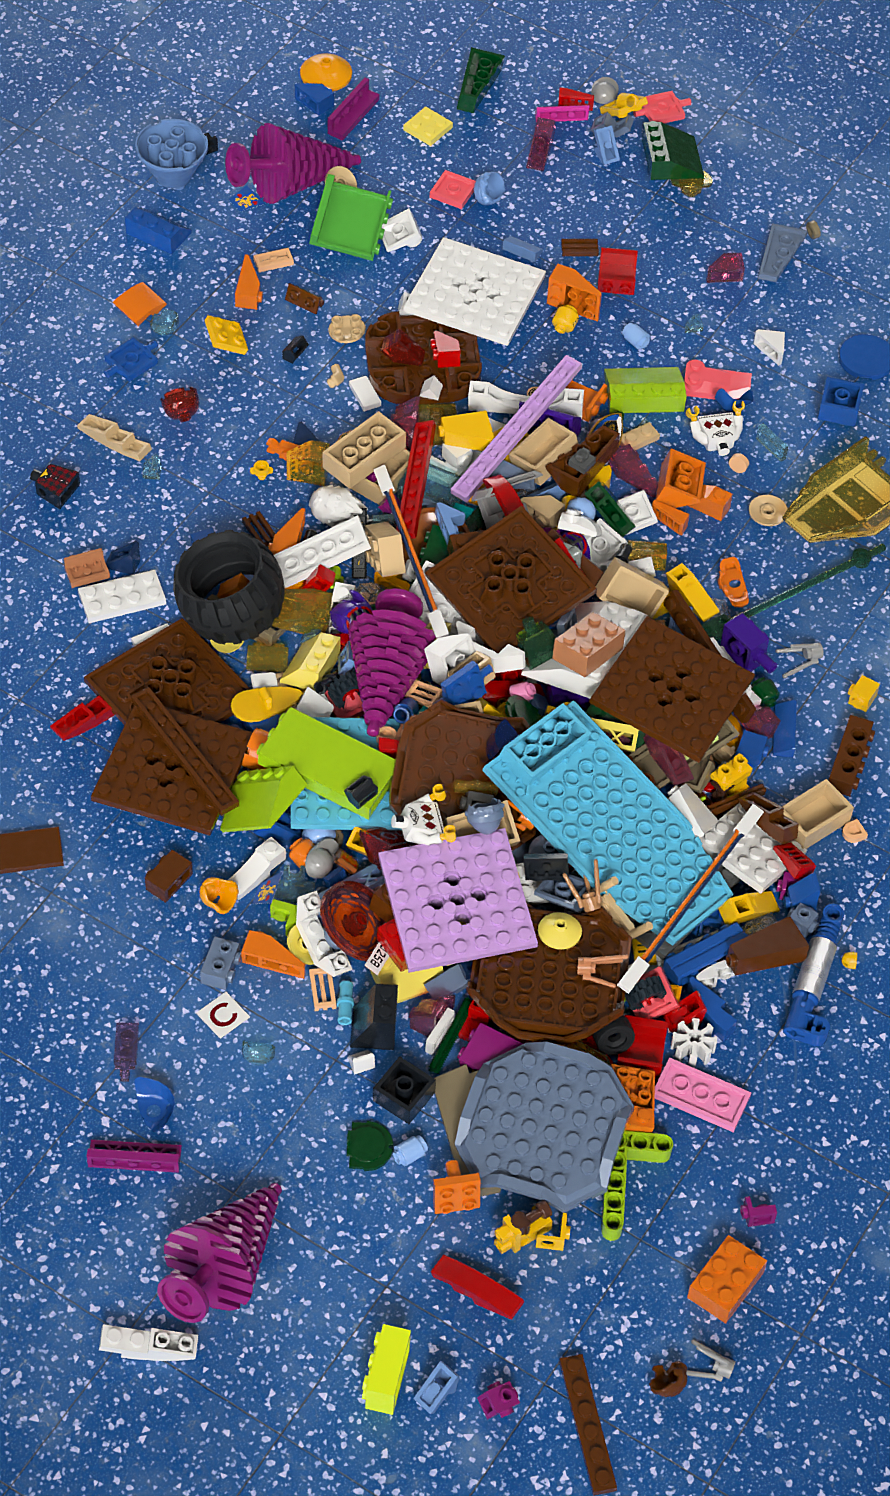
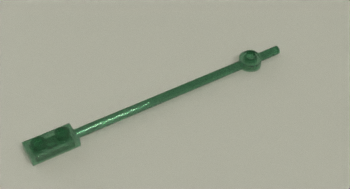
M882 543L870 550L857 548L853 551L850 560L742 613L747 618H750L853 566L866 568L869 566L873 556L886 551V546ZM724 613L702 624V627L709 638L714 637L718 641L722 639L724 624L738 615L728 618Z

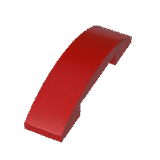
M502 475L483 479L487 489L493 488L492 493H495V495L491 497H496L505 516L520 506L524 508L518 494Z

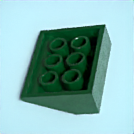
M643 122L642 143L651 180L704 179L693 135L662 122Z

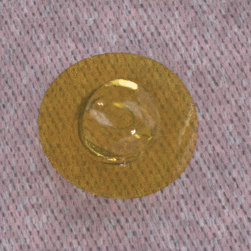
M703 171L704 179H671V184L680 187L681 193L688 197H695L701 193L702 188L711 187L713 179L710 174Z

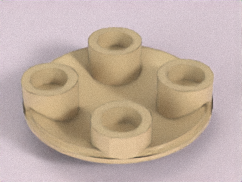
M358 314L334 316L328 328L330 337L340 343L355 342L365 334L366 330L365 324Z

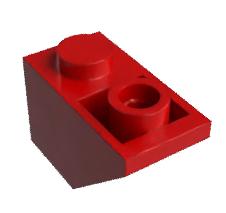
M434 331V339H430L433 361L436 360L437 367H460L459 341L439 331Z

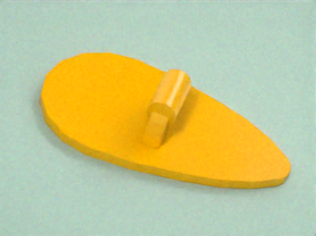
M261 687L238 693L232 699L231 710L235 717L242 721L259 722L292 707L302 697V692L291 687Z

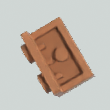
M102 548L64 558V568L71 588L110 578Z

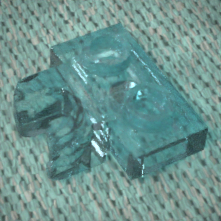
M289 865L284 866L283 880L279 881L273 899L286 903H297L298 897L315 891V882L305 881V866L302 865L296 874L290 872Z

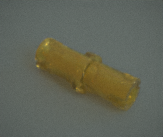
M455 779L453 783L454 793L473 791L496 796L498 792V787L494 782H482L479 779H473V781Z

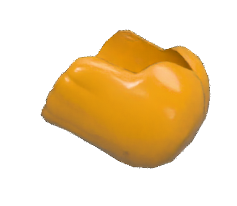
M209 877L202 883L199 893L205 905L220 914H227L236 903L239 890L236 882L232 880ZM219 895L220 899L218 903H212Z

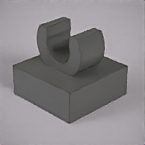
M583 447L569 459L568 465L585 474L596 463V457L590 454V450Z

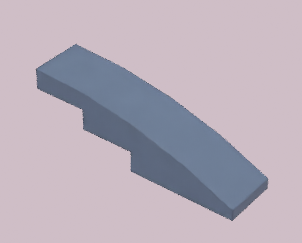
M459 964L424 984L434 1002L438 1004L452 994H457L467 988V982L470 979L465 980Z

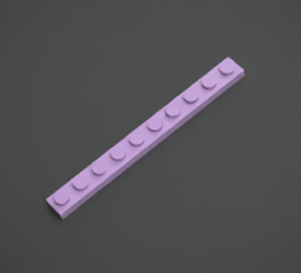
M568 355L560 361L450 489L451 494L468 502L483 484V479L488 478L582 369L581 362Z

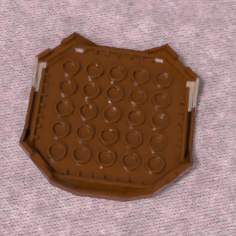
M442 699L403 725L391 779L389 807L395 815H401L405 805L426 794H433V787L436 784H442L443 791L446 792V798L443 801L433 800V802L438 804L442 823L447 817L462 813L463 809H460L461 797H465L468 791L494 795V798L501 802L509 800L482 770L485 765L500 755L505 745L530 728L524 717H497L460 709ZM509 806L514 822L520 823L517 820L520 813ZM535 826L532 830L526 828L524 831L516 828L520 842L511 847L512 851L536 835Z
M527 903L538 946L473 960L468 994L497 1026L518 1039L564 1045L589 1037L624 1014L625 991L618 987L617 984L628 971L629 958L623 959L622 963L596 964L595 974L591 973V976L616 984V988H612L590 980H583V975H577L578 957L630 956L632 937L622 927L618 928L612 921L609 913L601 907L582 914L566 913L578 920L582 928V935L575 946L568 949H554L542 942L538 935V926L546 915L556 913L557 911L536 909Z

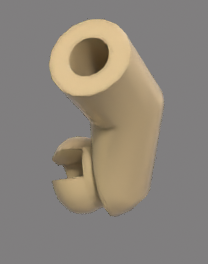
M338 364L331 366L333 375L327 380L330 388L339 386L344 381L343 372Z

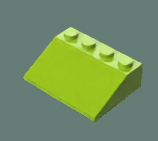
M679 367L604 369L609 414L616 411L623 413L684 412L687 396L685 382Z
M294 766L269 767L267 769L245 770L241 772L231 788V792L239 801V807L224 814L220 830L224 833L271 828L308 784Z

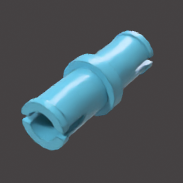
M342 981L339 984L340 992L337 999V1006L339 1007L338 1023L349 1025L352 1022L351 1014L354 1007V999L352 998L353 983Z

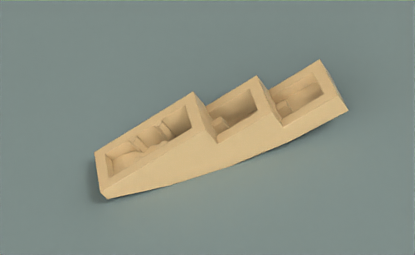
M89 414L77 425L79 430L94 440L132 459L141 461L152 450L149 443L137 440L133 433L119 429L116 422Z

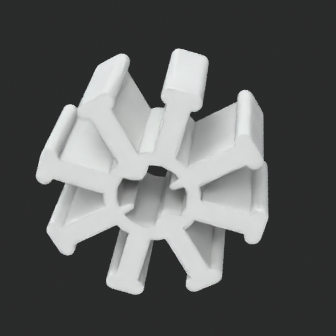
M699 1018L692 1019L690 1029L684 1024V1021H681L678 1024L677 1033L673 1032L671 1049L676 1048L675 1059L681 1062L682 1058L689 1055L688 1066L693 1068L696 1067L698 1057L703 1061L704 1065L708 1064L711 1053H715L717 1036L712 1037L713 1027L711 1024L708 1023L704 1029L698 1030Z

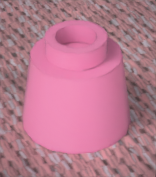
M529 682L511 685L509 689L511 696H521L528 700V702L536 694L535 686Z

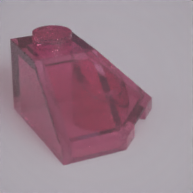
M414 397L396 406L395 414H391L390 417L393 423L406 432V449L408 451L411 450L415 423H418L420 397Z
M448 994L421 1000L417 1007L414 1006L409 1014L410 1028L429 1037L446 1009L450 1008L453 1010L455 1007V995Z

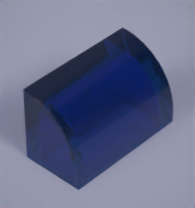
M506 718L500 722L487 739L486 753L490 761L501 753L505 745L519 736Z

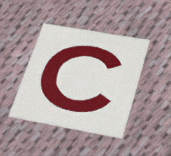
M227 992L196 1013L220 1039L250 1018Z

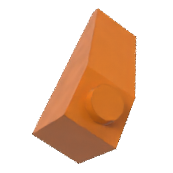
M245 254L235 291V307L257 310L259 302L262 303L263 291H260V282L249 255Z
M703 485L700 502L687 506L722 521L730 510L733 494L717 486Z
M301 508L274 535L273 543H269L268 546L273 555L300 543L305 525L304 508Z
M249 930L241 951L242 963L302 979L305 978V964L272 936L262 931Z

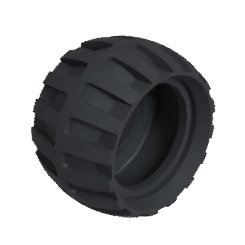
M233 530L210 533L207 537L193 542L192 546L182 553L180 561L176 564L174 570L173 590L178 609L192 629L208 640L224 645L225 643L240 644L242 641L252 640L258 637L264 630H268L273 625L275 618L279 617L281 613L285 588L280 566L272 552L261 541L242 531L239 533ZM240 573L243 575H254L253 579L237 593L218 600H205L206 595L221 582Z

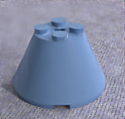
M182 119L160 120L161 123L147 125L140 131L135 142L136 153L139 159L157 180L159 186L175 188L176 190L184 189L207 154V136L201 132L200 127Z

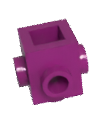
M497 1381L487 1386L488 1391L477 1397L487 1420L499 1414L501 1418L514 1412L513 1407L520 1403L518 1393L512 1387L510 1381L502 1385L500 1381Z

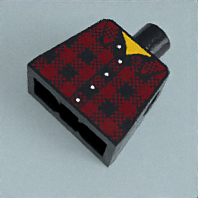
M49 464L43 472L34 469L30 475V480L35 481L37 495L58 509L63 507L80 486L78 471L54 464Z

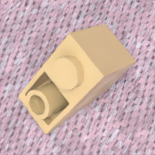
M551 495L523 497L520 499L522 503H526L529 514L541 527H551L554 529L559 523L562 512H565V504Z

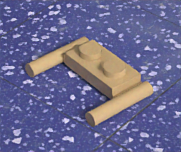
M613 876L600 884V893H606L601 896L602 902L600 904L612 917V921L618 928L622 927L633 940L653 929V924L648 921L637 928L634 927V924L624 911L615 903L616 901L611 894L606 891L619 882L618 878Z

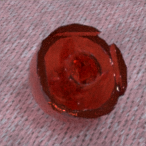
M184 387L165 393V398L160 399L165 414L174 420H180V422L189 421L199 409L200 401L197 389L189 387L190 390L185 391Z

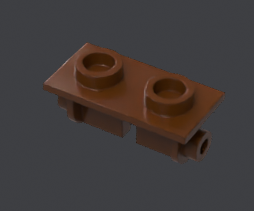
M288 284L285 300L317 314L318 307L324 305L322 297L301 289L297 285Z

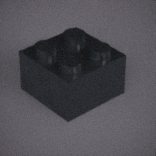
M399 1056L373 1087V1101L407 1124H410L435 1094L436 1079Z

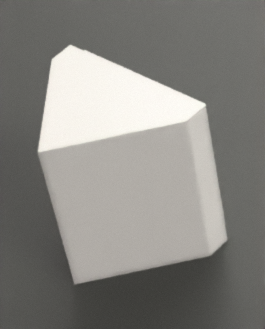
M434 375L425 380L420 397L438 400L443 387L442 383Z
M369 1050L348 1057L354 1075L375 1068L374 1054Z

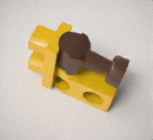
M739 753L732 760L721 765L711 773L710 778L712 781L710 783L716 788L711 796L713 803L728 797V795L731 796L750 788L747 785V778L751 775L753 768L742 754Z
M540 1200L532 1207V1211L526 1214L517 1211L512 1218L509 1214L503 1217L502 1226L496 1229L494 1233L497 1238L494 1240V1245L501 1254L509 1249L516 1253L520 1251L522 1246L537 1239V1234L543 1235L552 1230V1219L550 1218L552 1210L545 1200Z

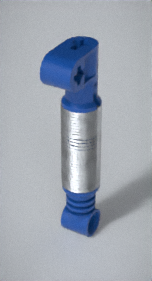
M828 904L823 909L818 929L809 942L807 957L801 965L792 992L793 1002L783 1029V1033L787 1037L812 1046H822L825 1044L830 1031L829 1022L823 1017L812 1014L820 1001L837 950L836 939L844 918V910L837 904ZM807 1026L812 1027L811 1031L806 1030Z

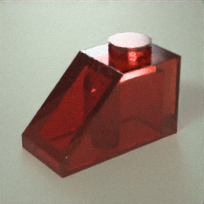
M401 329L396 330L383 339L381 352L393 362L417 366L423 364L425 350Z

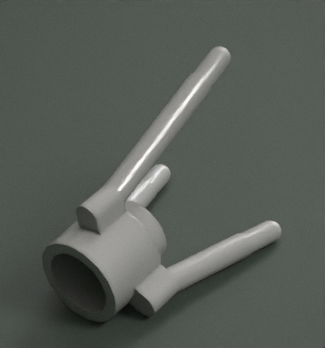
M819 642L791 644V648L776 650V653L803 651L805 659L810 660L783 674V678L791 676L810 665L818 664V659L823 657V647Z
M693 1339L691 1343L697 1346V1350L715 1359L712 1370L716 1371V1374L687 1370V1376L711 1378L722 1382L723 1377L729 1379L736 1361L718 1354Z

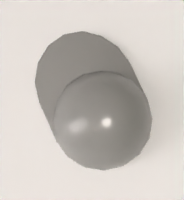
M602 77L596 80L591 90V95H594V101L600 104H608L616 100L619 90L618 84L610 77Z
M325 838L309 851L305 861L306 873L309 877L322 879L330 873L334 864L333 861L336 858L335 853L339 849V845L335 840Z

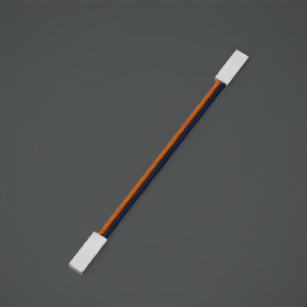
M384 464L373 470L383 496L386 495L429 609L430 613L427 615L436 639L450 636L442 612L435 605L393 491H395L393 483Z
M752 804L733 831L735 833L642 957H637L617 984L618 987L629 994L650 966L648 962L740 839L747 836L764 811Z

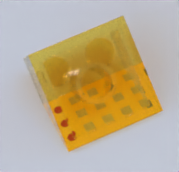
M310 440L287 451V480L325 486L329 472L323 468L322 452L330 447V443Z

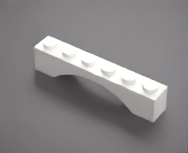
M470 381L468 410L516 414L519 410V403L526 402L530 396L507 392L490 382ZM565 388L548 408L575 415L582 419L584 390Z

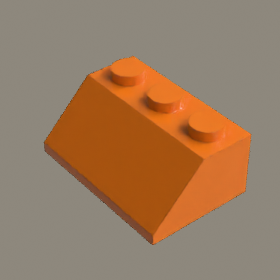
M671 448L661 464L656 500L674 508L699 503L706 462Z

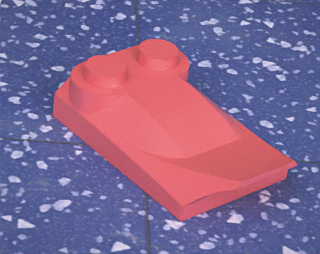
M691 360L686 364L685 370L686 396L715 400L717 391L722 388L733 399L739 400L746 391L750 390L752 373L705 367L703 362Z

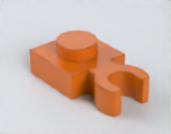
M269 438L266 443L268 445L266 451L271 454L277 453L279 458L287 461V451L300 445L281 440L279 443L276 439Z

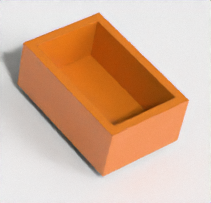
M728 1235L690 1285L687 1298L726 1324L763 1275L767 1260Z

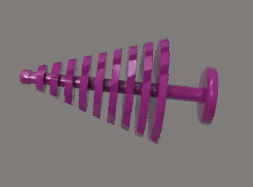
M264 123V126L261 125L257 129V136L254 135L251 144L250 155L243 144L232 143L228 147L225 159L226 173L230 183L234 187L244 186L251 174L253 184H257L256 192L260 198L263 197L264 202L269 204L279 202L299 191L324 181L327 172L333 167L342 166L349 170L352 168V165H360L361 163L360 155H352L347 150H341V148L333 147L330 144L307 136L305 137L302 134L271 123Z
M394 588L380 592L375 600L376 610H371L372 614L362 613L356 617L357 621L352 620L348 628L352 657L362 701V710L365 714L364 721L368 725L367 734L371 737L378 736L380 728L385 726L388 718L392 716L395 706L404 698L406 692L411 688L428 661L424 649L434 642L436 638L433 630L425 628L427 624L419 619L423 614V602L414 593L404 589Z
M272 1183L268 1188H261L247 1195L244 1199L232 1202L228 1206L188 1223L169 1234L166 1239L169 1242L164 1245V1254H167L164 1258L167 1267L174 1268L175 1270L171 1271V1274L166 1275L160 1281L157 1293L161 1303L174 1317L184 1322L196 1323L202 1321L209 1312V1307L231 1311L240 1309V1304H247L253 1293L257 1273L260 1269V1263L273 1222L272 1219L275 1216V1210L279 1203L278 1196L282 1193V1188L279 1184Z

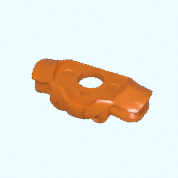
M736 557L723 559L720 562L718 586L730 600L732 606L744 607L749 603V597L740 563ZM732 580H738L741 584L733 588L729 583Z

